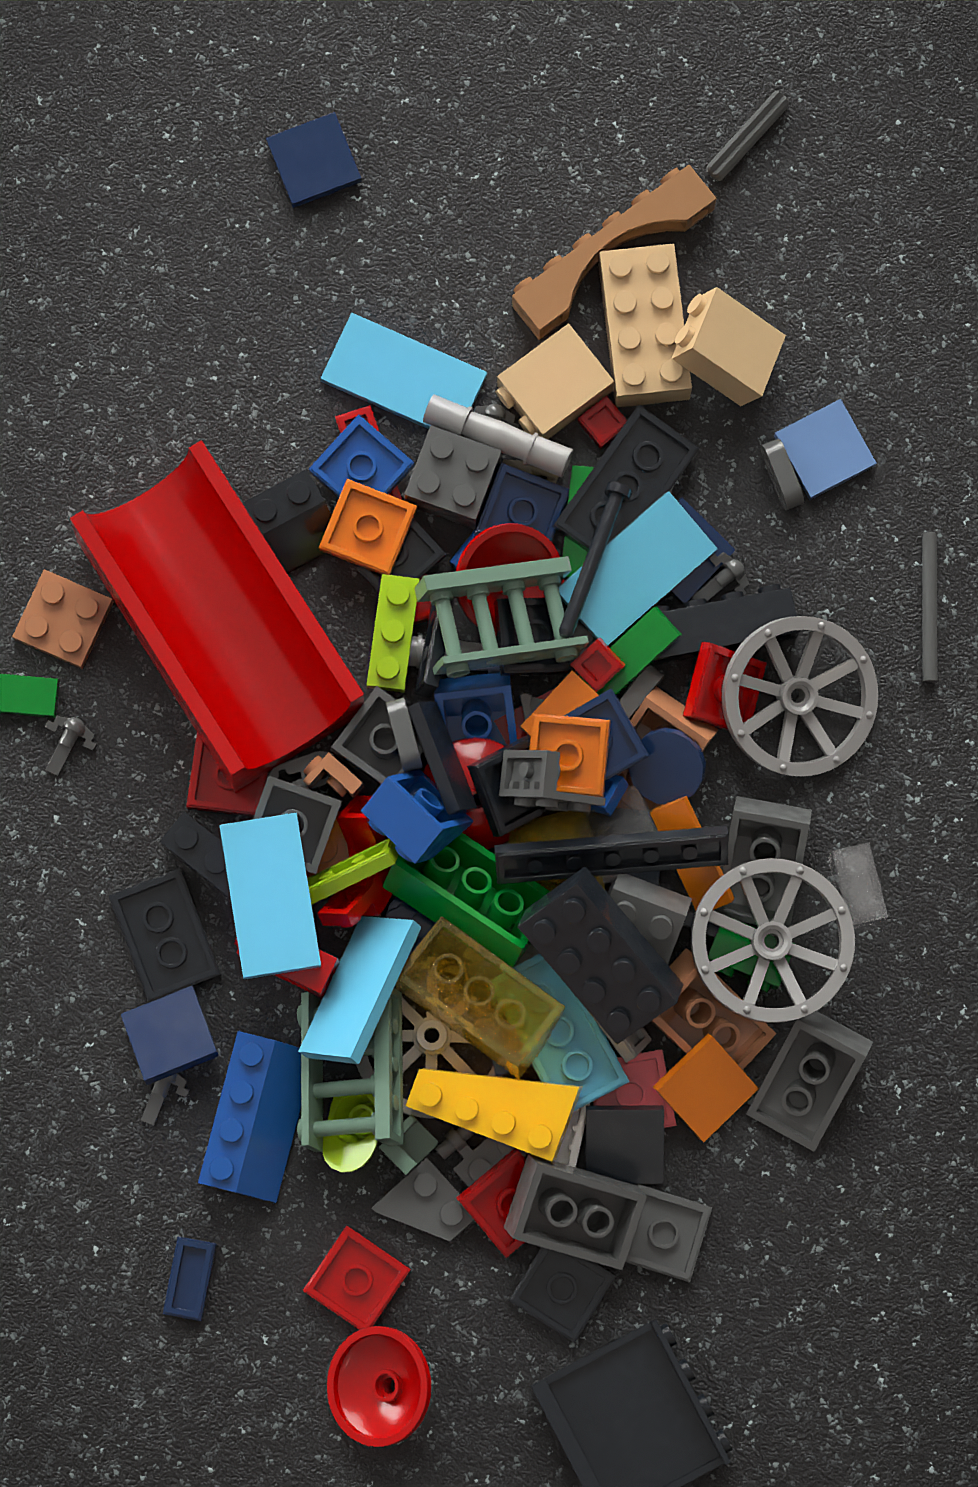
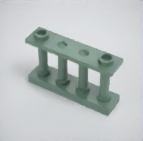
M569 557L423 576L414 588L417 602L430 601L432 605L436 606L447 655L442 656L434 665V675L447 673L448 678H456L469 674L470 670L549 658H555L556 662H566L577 658L581 650L589 643L588 637L581 636L566 639L559 635V627L564 617V610L558 587L572 571ZM538 586L539 590L544 591L555 640L534 643L523 591L526 587ZM503 591L504 595H508L519 642L518 646L498 648L487 596L490 592ZM467 596L468 600H472L483 651L462 653L450 603L454 597Z
M393 989L375 1028L374 1036L371 1037L363 1055H372L374 1059V1074L371 1075V1078L323 1082V1060L306 1058L301 1054V1119H299L297 1124V1133L301 1146L316 1153L323 1152V1136L369 1132L373 1133L375 1140L387 1146L403 1145L402 992ZM309 992L301 993V1005L297 1009V1020L301 1027V1044L322 1001ZM372 1094L375 1097V1112L371 1114V1117L323 1121V1098Z

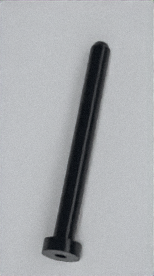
M613 481L607 483L604 493L608 500L559 627V635L563 638H570L574 634L622 503L629 502L632 490L622 483Z

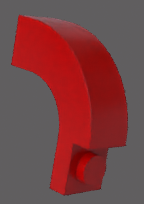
M355 796L336 817L347 843L349 857L388 839L387 836L373 830L368 823L369 819L361 812L372 796ZM391 866L336 892L317 913L322 925L346 928L357 924L361 920L362 915L379 916L392 893L382 887Z

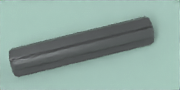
M775 91L708 163L706 171L711 177L717 181L723 180L788 108L789 100L779 91Z

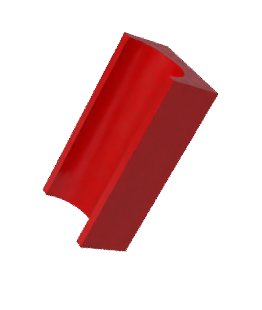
M202 440L188 448L186 457L172 473L135 499L102 513L87 514L82 510L70 517L79 546L234 792L348 724L364 704V693Z

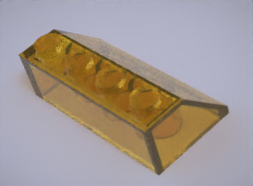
M442 916L407 958L396 982V988L518 1079H520L542 1051L565 1010L563 1004Z

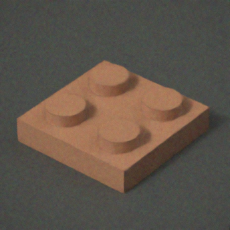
M44 569L12 638L83 669L114 601L112 598Z

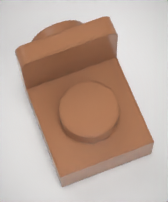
M329 752L324 758L319 755L316 756L303 771L307 775L303 782L310 790L325 774L330 776L326 783L341 797L348 793L354 798L365 788L363 783Z

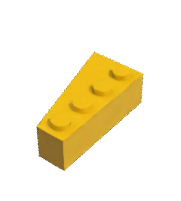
M423 1068L418 1070L406 1107L553 1162L559 1153L583 1086Z

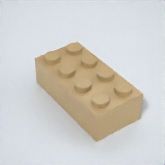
M674 244L600 251L598 266L611 375L614 380L615 406L618 408L689 400L692 390L690 371L672 359L677 346L675 338L684 326Z

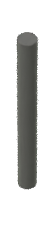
M936 532L922 533V681L925 683L938 682Z

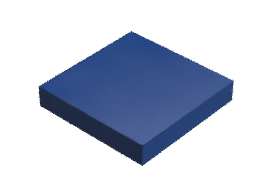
M358 414L308 470L309 473L338 498L347 479L389 495L412 470L415 463Z

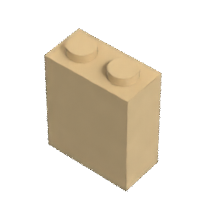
M718 287L703 295L698 294L689 304L687 309L689 317L685 326L681 328L675 338L677 346L672 359L740 406L762 397L786 335Z
M568 323L497 376V387L499 389L496 390V394L508 409L514 407L522 418L518 421L525 432L531 435L536 432L539 436L549 439L606 395L610 394L614 388V380Z

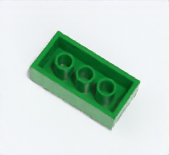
M463 833L430 860L415 864L399 855L395 864L391 866L382 886L509 973L531 945L530 941L517 927L525 910L550 892L535 881L497 884L495 854Z

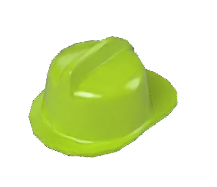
M372 1094L333 1097L328 1120L371 1117V1114L375 1112V1097ZM372 1132L323 1136V1156L332 1169L342 1173L353 1172L368 1162L375 1151L378 1141L375 1140Z

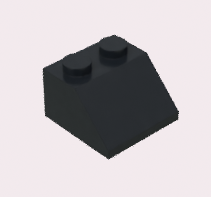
M307 469L242 503L287 574L325 554V552L319 550V545L332 515Z

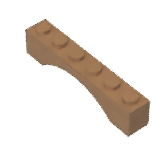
M687 165L680 171L678 168H675L668 172L660 181L662 185L651 193L649 190L640 193L631 202V208L622 214L617 211L610 215L602 223L603 228L593 236L590 233L585 234L573 244V251L563 258L561 255L555 256L543 267L544 272L535 279L528 277L514 288L515 294L512 295V307L538 340L569 318L572 302L578 288L592 267L599 262L600 251L613 250L629 240L646 234L665 231L685 232L714 210L717 198L690 165Z

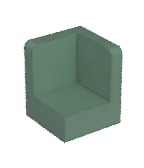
M411 1114L403 1122V1145L387 1146L382 1143L379 1148L405 1175H408L438 1145V1141Z

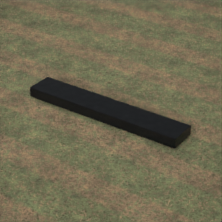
M727 826L494 845L497 884L568 879L583 867H586L593 876L728 865Z

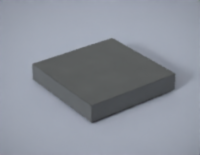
M638 1184L637 1187L647 1195L625 1262L690 1282L712 1207Z

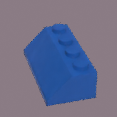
M240 1031L237 1032L198 1183L277 1203L301 1111V1053L298 1052L299 1047Z

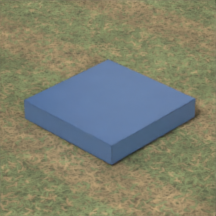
M841 399L774 434L775 439L779 438L782 441L796 477L809 500L876 466L875 459Z

